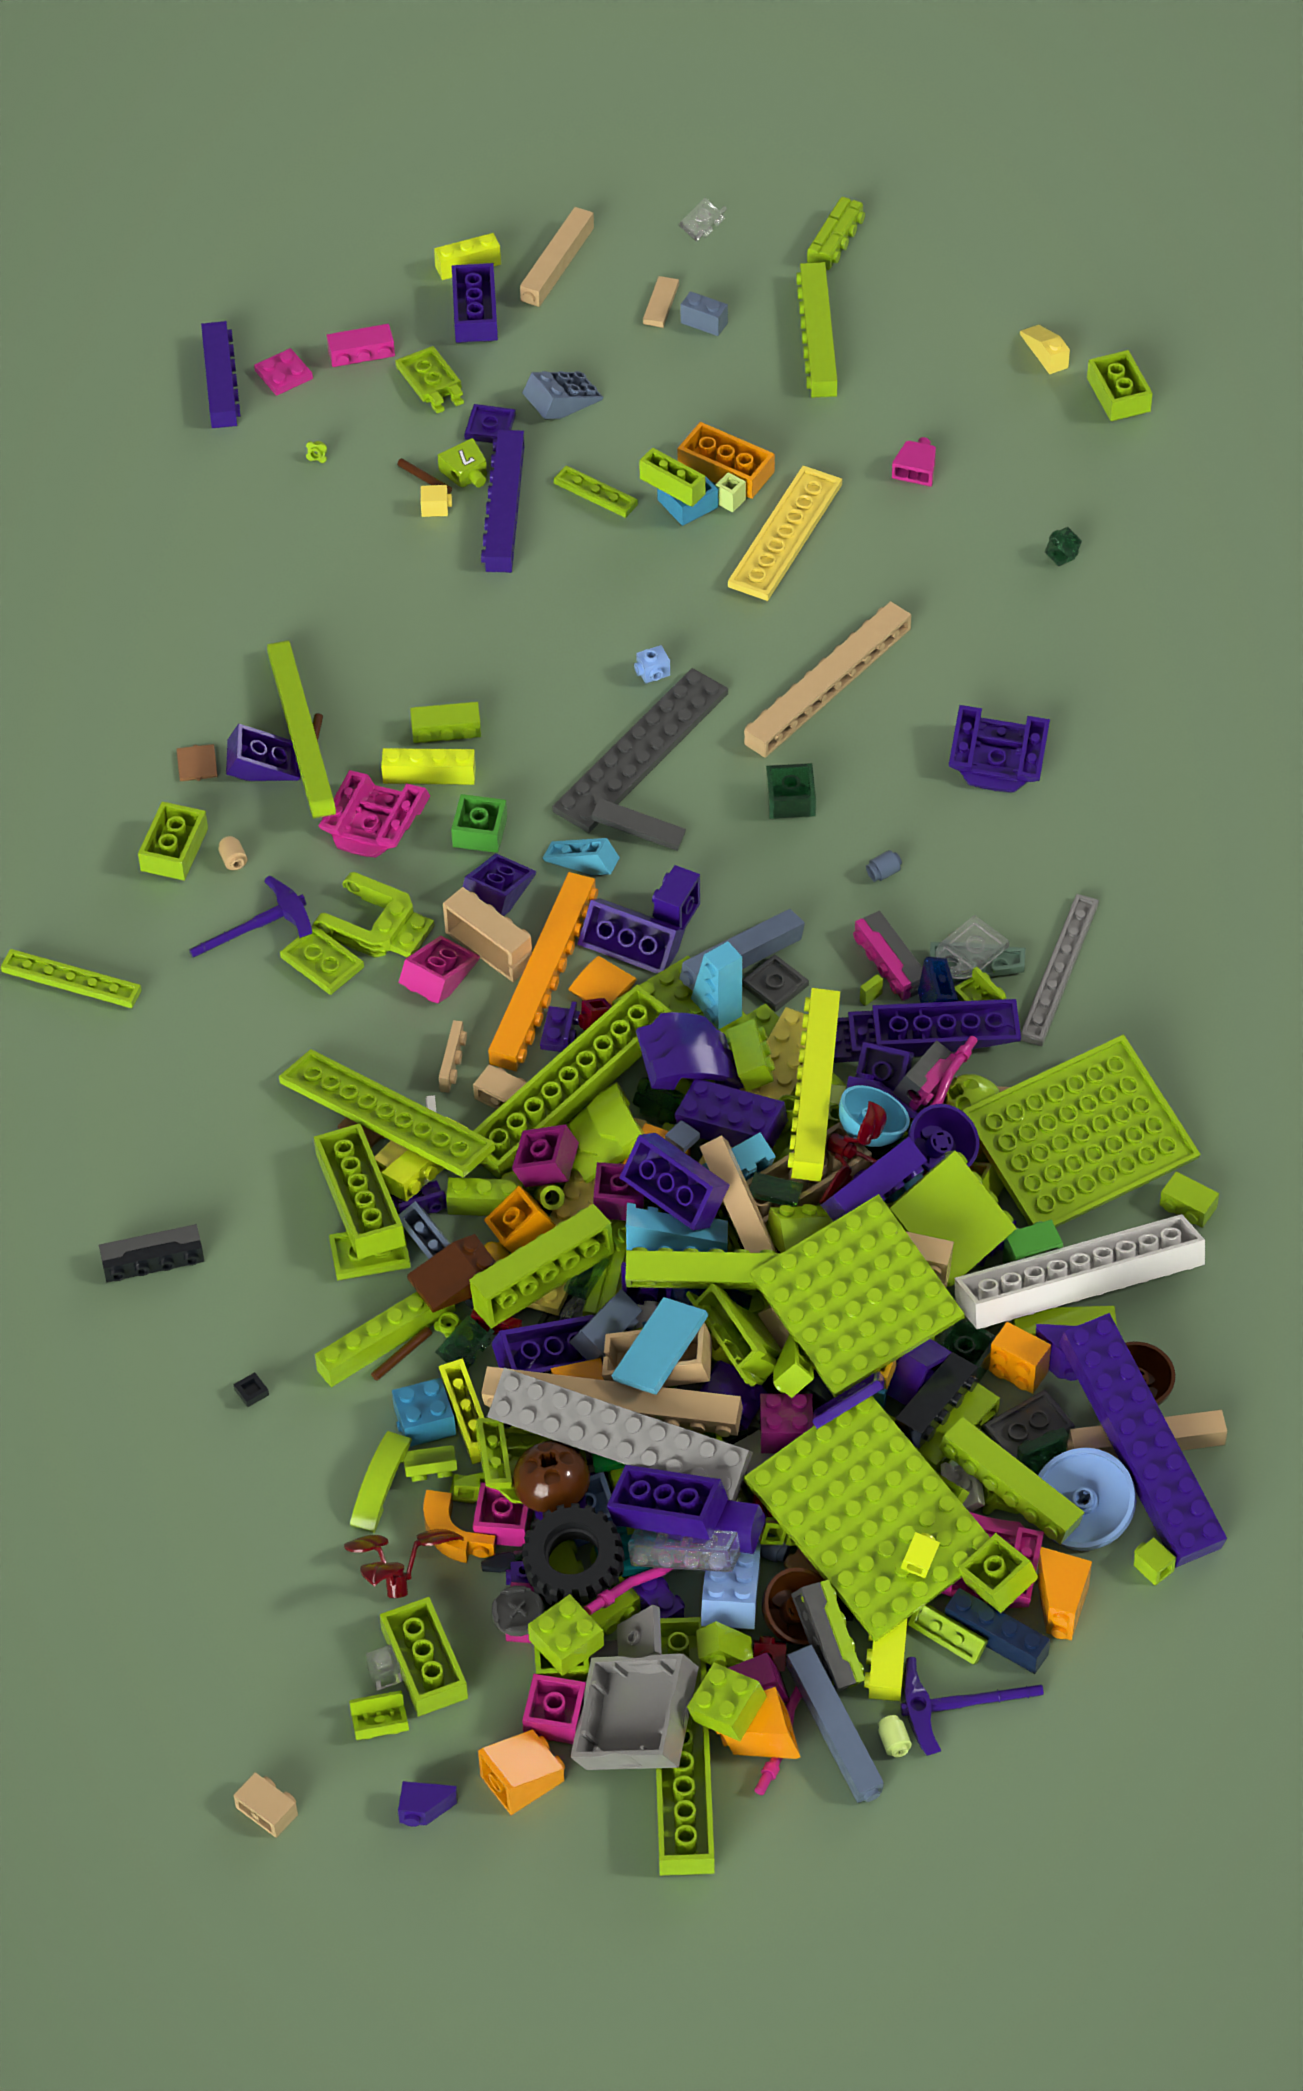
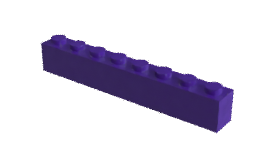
M498 430L497 439H493V452H496V454L491 455V467H494V470H490L489 476L492 486H488V499H491V501L486 503V515H489V517H485L484 528L487 533H483V547H486V549L481 551V563H485L486 572L512 573L525 448L524 431Z

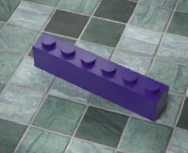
M227 321L201 323L212 428L237 426V417H241L240 405L235 404V402H239L238 389H234V387H238L237 376L232 374V372H236L235 359H231V357H235L234 346L229 344V342H233L232 329H227Z

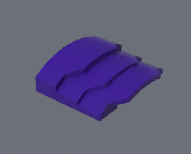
M959 705L948 766L960 771L968 785L994 791L1015 792L1027 782L1040 781L1050 719L1027 716L1025 725L981 718L982 708Z
M678 1012L661 1013L651 1025L637 1028L636 1034L652 1089L674 1090L681 1078L714 1080L716 1084L739 1090L744 1088L738 1076L733 1052L729 1049L726 1035L717 1030L705 1016Z

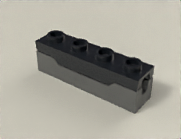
M197 1224L99 1244L106 1283L117 1282L135 1276H145L159 1271H169L173 1268L187 1265L193 1266L204 1262Z

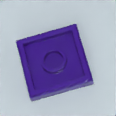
M474 404L464 433L465 439L473 438L475 441L493 443V439H497L498 430L512 429L516 409Z

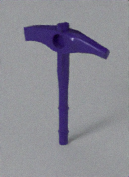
M267 876L265 883L275 893L278 905L229 931H224V933L189 949L191 956L194 958L204 952L206 953L208 950L227 941L229 942V940L253 929L263 927L283 916L297 927L299 938L313 934L310 920L304 908L307 905L303 894L297 896L291 888L274 877Z
M908 1657L906 1658L904 1678L905 1703H901L900 1711L902 1716H908L915 1738L923 1752L928 1756L941 1752L932 1731V1712L992 1702L1000 1703V1701L1020 1698L1029 1699V1697L1044 1695L1042 1685H1026V1687L997 1689V1691L930 1699L929 1694L920 1682L916 1658Z

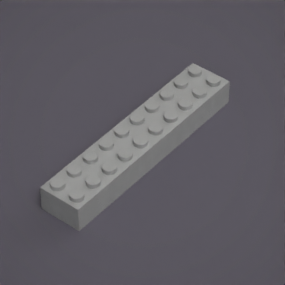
M507 1368L503 1369L487 1416L488 1418L626 1465L721 1479L728 1499L732 1501H737L753 1454L750 1450Z

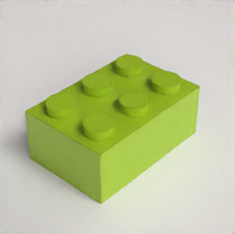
M1129 350L1088 360L1087 380L1110 421L1151 412L1153 393Z
M162 801L138 852L141 871L185 881L208 830L206 811Z

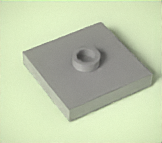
M651 1605L617 1625L618 1656L641 1658L662 1654L660 1607Z

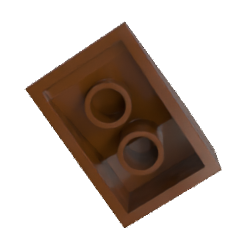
M473 1234L452 1242L407 1274V1279L432 1313L472 1298L469 1279L473 1278L478 1272L491 1267L496 1261L478 1237Z

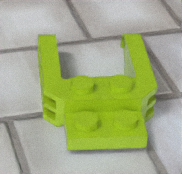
M350 872L342 883L343 888L346 887L348 891L360 896L362 900L384 908L373 924L372 930H366L327 913H320L313 923L338 943L374 958L384 956L388 951L409 957L418 951L435 926L434 920L413 911V905L408 893L356 872Z

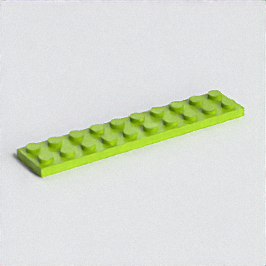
M312 1049L279 1075L280 1083L358 1124L360 1123L362 1126L463 1178L495 1150V1143Z

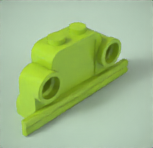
M714 1283L699 1297L688 1291L686 1296L693 1306L706 1310L708 1317L705 1320V1324L744 1382L750 1386H755L756 1383L763 1385L772 1374L777 1363L776 1358L781 1354L782 1350L761 1319L753 1312L737 1305L721 1287Z

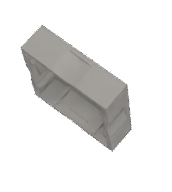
M684 1654L649 1655L641 1658L625 1656L592 1657L584 1691L583 1710L578 1720L571 1758L586 1770L679 1768L690 1713L687 1706L693 1697L699 1667Z

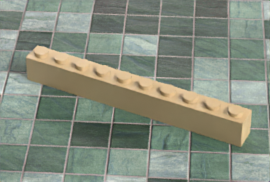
M891 601L885 607H881L876 615L870 620H866L860 629L851 633L844 643L838 645L827 658H823L812 671L810 670L805 674L803 679L797 684H793L786 694L778 697L770 708L765 709L753 723L750 722L744 730V745L766 758L911 630V614Z
M487 1366L481 1392L485 1406L491 1407L504 1368ZM510 1369L700 1434L710 1432L722 1437L738 1436L743 1410L741 1396L661 1387L657 1395L615 1381Z

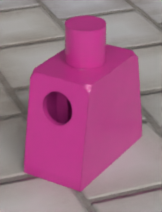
M926 437L919 438L918 442L906 441L893 460L892 478L932 487L936 447L930 445L931 442Z

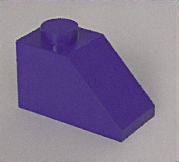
M403 1781L398 1807L399 1822L411 1827L428 1825L457 1804V1787Z

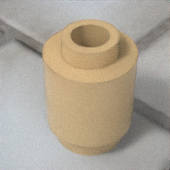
M232 836L225 837L220 841L218 850L226 868L229 870H239L244 867L248 859L240 841Z

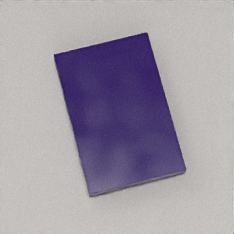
M880 1371L875 1372L839 1396L834 1397L815 1409L812 1419L817 1429L882 1390L884 1388V1377Z

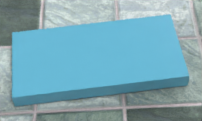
M663 1297L611 1375L613 1380L657 1395L707 1319L708 1314L706 1310Z

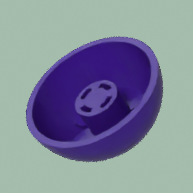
M947 1104L930 1105L921 1110L910 1125L908 1137H910L928 1160L921 1165L927 1172L946 1157L945 1153L947 1151L956 1150V1152L962 1153L968 1161V1167L973 1164L978 1155L979 1136L972 1120L963 1111Z

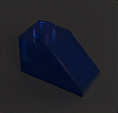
M926 957L924 959L918 988L921 1003L956 1002L958 1000L947 958Z

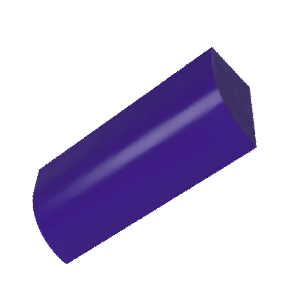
M728 1500L710 1540L656 1532L658 1540L754 1554L766 1516L759 1504Z

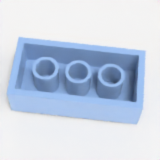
M759 1541L754 1554L708 1547L702 1594L701 1626H707L717 1621L731 1628H755L761 1559V1544Z

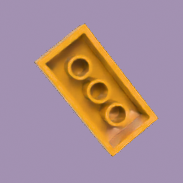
M699 422L677 448L679 462L705 475L716 484L728 472L746 481V497L753 499L775 471L774 453L703 422Z

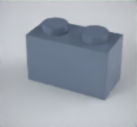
M691 291L680 304L682 324L719 336L728 324V304Z

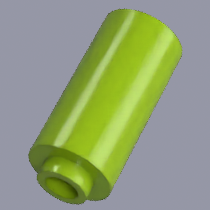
M553 1184L539 1185L533 1193L534 1199L540 1206L548 1210L559 1209L565 1200L562 1189ZM549 1192V1198L545 1199L546 1193Z

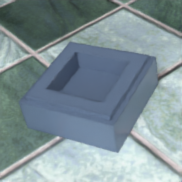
M682 1120L665 1135V1140L684 1153L700 1139V1133Z

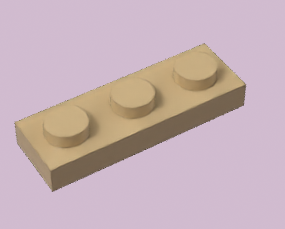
M453 1020L439 1074L440 1092L449 1093L451 1085L455 1084L457 1080L456 1065L461 1064L462 1051L460 1049L461 1045H466L467 1032L463 1031V1021Z

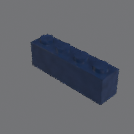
M961 1588L956 1591L945 1607V1614L989 1640L986 1645L987 1648L1033 1674L1038 1671L1049 1655L1050 1638L1009 1615L998 1612L991 1605Z

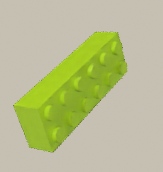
M361 1124L314 1136L317 1159L357 1259L406 1246L403 1225Z
M592 1204L587 1208L581 1209L576 1215L566 1221L558 1223L556 1227L545 1234H540L527 1245L519 1247L504 1259L496 1261L494 1265L486 1270L478 1272L473 1278L469 1279L474 1310L492 1329L549 1292L615 1253L611 1222Z

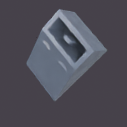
M580 371L531 372L522 392L544 419H561L603 399L597 388Z

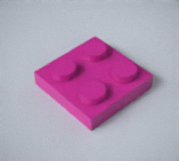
M291 348L254 365L255 372L276 396L313 379L310 369Z

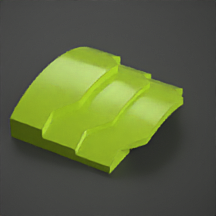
M618 1082L597 1094L596 1098L585 1109L580 1111L573 1120L566 1124L579 1142L571 1171H579L586 1184L595 1179L597 1162L619 1164L629 1157L638 1136L644 1134L633 1118L628 1107L630 1102Z
M477 1418L475 1429L486 1487L499 1490L512 1503L523 1504L516 1496L513 1487V1473L517 1461L531 1446L545 1441L556 1440L520 1428L504 1429L503 1422L491 1418ZM573 1447L584 1457L587 1463L585 1450Z

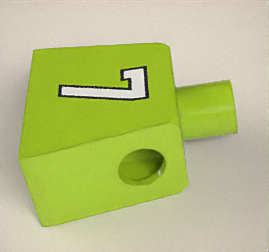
M473 438L437 454L439 471L459 487H465L473 483L479 488L486 483V459Z

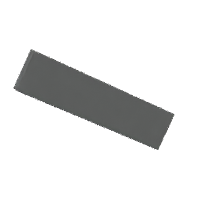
M601 798L598 799L591 816L593 821L678 851L686 829Z

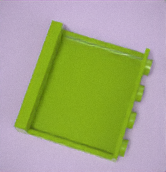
M956 1150L947 1151L945 1153L946 1157L896 1201L887 1204L906 1232L954 1242L950 1275L946 1287L953 1286L956 1277L965 1275L1017 1229L1012 1223L1014 1221L1012 1216L1006 1210L1001 1209L997 1204V1197L991 1191L986 1190L982 1185V1178L975 1171H971L967 1166L968 1161L965 1156L960 1152H956Z

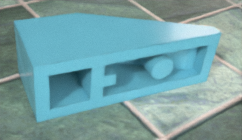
M607 838L552 841L543 856L545 862L589 875L611 874L620 858Z

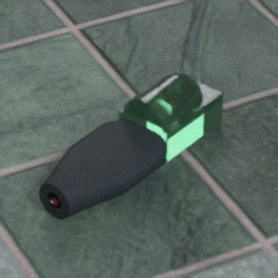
M522 1549L513 1551V1553L495 1554L482 1561V1571L506 1572V1569H511V1562L523 1561Z

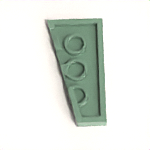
M931 942L928 985L967 980L972 977V969L976 966L982 972H986L989 977L1023 973L1026 948Z

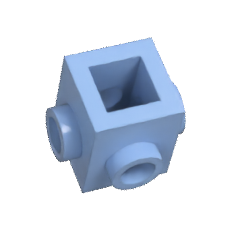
M662 645L636 653L637 663H634L636 674L642 677L645 684L670 676V659Z

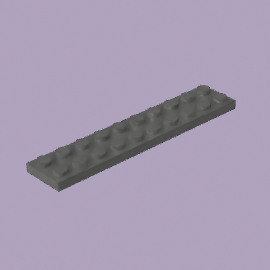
M691 668L553 805V813L590 833L599 824V822L591 820L598 799L601 798L619 804L728 695V688Z

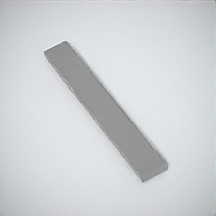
M1076 894L1021 1030V1041L1043 1046L1097 910L1099 900Z

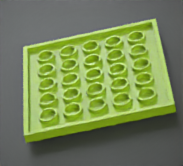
M879 1194L750 1272V1277L834 1397L839 1396L870 1375L965 1318L964 1312Z

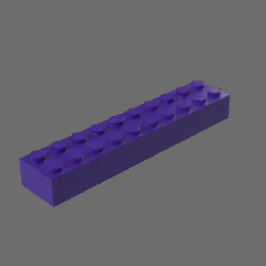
M1110 1313L1064 1331L1059 1344L1120 1462L1128 1470L1134 1482L1136 1493L1164 1547L1176 1557L1175 1568L1221 1549L1227 1537Z

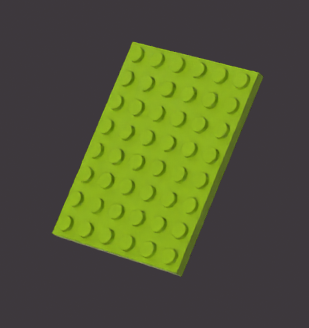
M1124 1034L962 1110L974 1123L979 1136V1146L993 1165L994 1170L1029 1226L1039 1221L1044 1222L1052 1219L1056 1228L1197 1160L1201 1155Z
M873 1396L865 1399L817 1429L813 1426L745 1475L743 1479L825 1580L829 1579L838 1597L875 1642L961 1579L962 1575L958 1567L990 1538ZM915 1532L930 1534L936 1541L940 1542L926 1578L901 1569Z

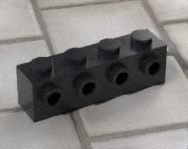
M952 1352L895 1418V1424L915 1447L920 1449L926 1441L930 1442L935 1435L936 1428L940 1424L944 1425L953 1408L957 1409L962 1404L964 1395L968 1391L972 1392L978 1383V1378H976L978 1366Z

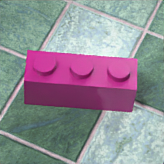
M389 324L326 334L332 367L395 356L394 340Z

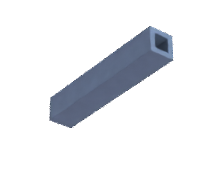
M788 909L684 961L679 979L693 991L704 954L727 941L742 956V969L801 940L805 922L791 909Z
M809 1645L788 1654L786 1667L857 1803L864 1800L870 1802L877 1799L880 1793H882L884 1782L813 1646Z

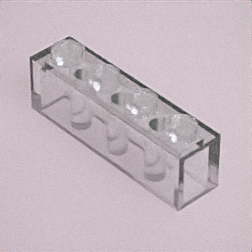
M635 1529L628 1542L631 1566L732 1572L741 1554L737 1532L714 1531L710 1540Z

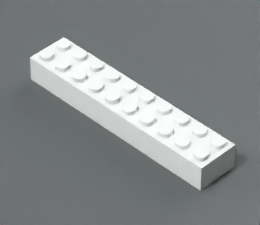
M1181 1214L956 1277L955 1301L976 1329L986 1328L994 1324L1011 1321L1015 1318L1032 1315L1036 1312L1056 1308L1071 1302H1078L1085 1298L1102 1295L1117 1289H1124L1131 1285L1148 1282L1152 1279L1205 1265V1239Z

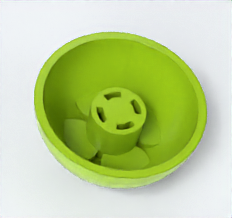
M975 1074L959 1075L952 1079L943 1104L954 1106L962 1111L999 1093L1000 1090L985 1077Z

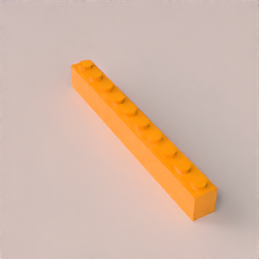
M568 872L488 1049L490 1065L517 1072L520 1063L525 1062L527 1056L526 1049L528 1045L533 1044L535 1029L541 1026L543 1011L545 1008H549L551 993L557 990L559 975L565 972L567 957L573 954L575 948L574 941L576 937H580L583 927L582 923L585 920L590 901L598 897L595 878Z

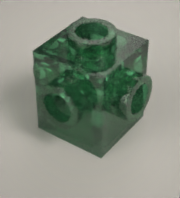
M1069 527L1055 530L1049 536L1045 553L1058 566L1075 560L1082 540Z

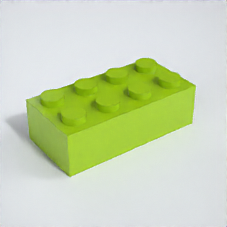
M430 1597L379 1614L382 1633L418 1717L468 1699L467 1683Z

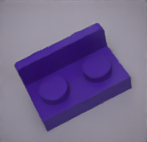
M572 1001L570 1009L549 1006L540 1042L541 1050L562 1052L576 1039L577 1030H574L575 1025H579L578 1017L581 1014V1011H577V1002Z
M437 1180L424 1185L416 1195L406 1202L392 1194L390 1195L398 1215L415 1201L427 1214L437 1213L447 1208L446 1194L444 1190H441Z

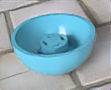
M863 1085L849 1087L843 1092L839 1102V1118L845 1132L852 1138H857L860 1126L867 1113L868 1101L880 1105L886 1112L887 1120L882 1133L877 1139H872L871 1143L865 1146L882 1147L892 1144L901 1138L910 1125L908 1112L890 1094L880 1089Z

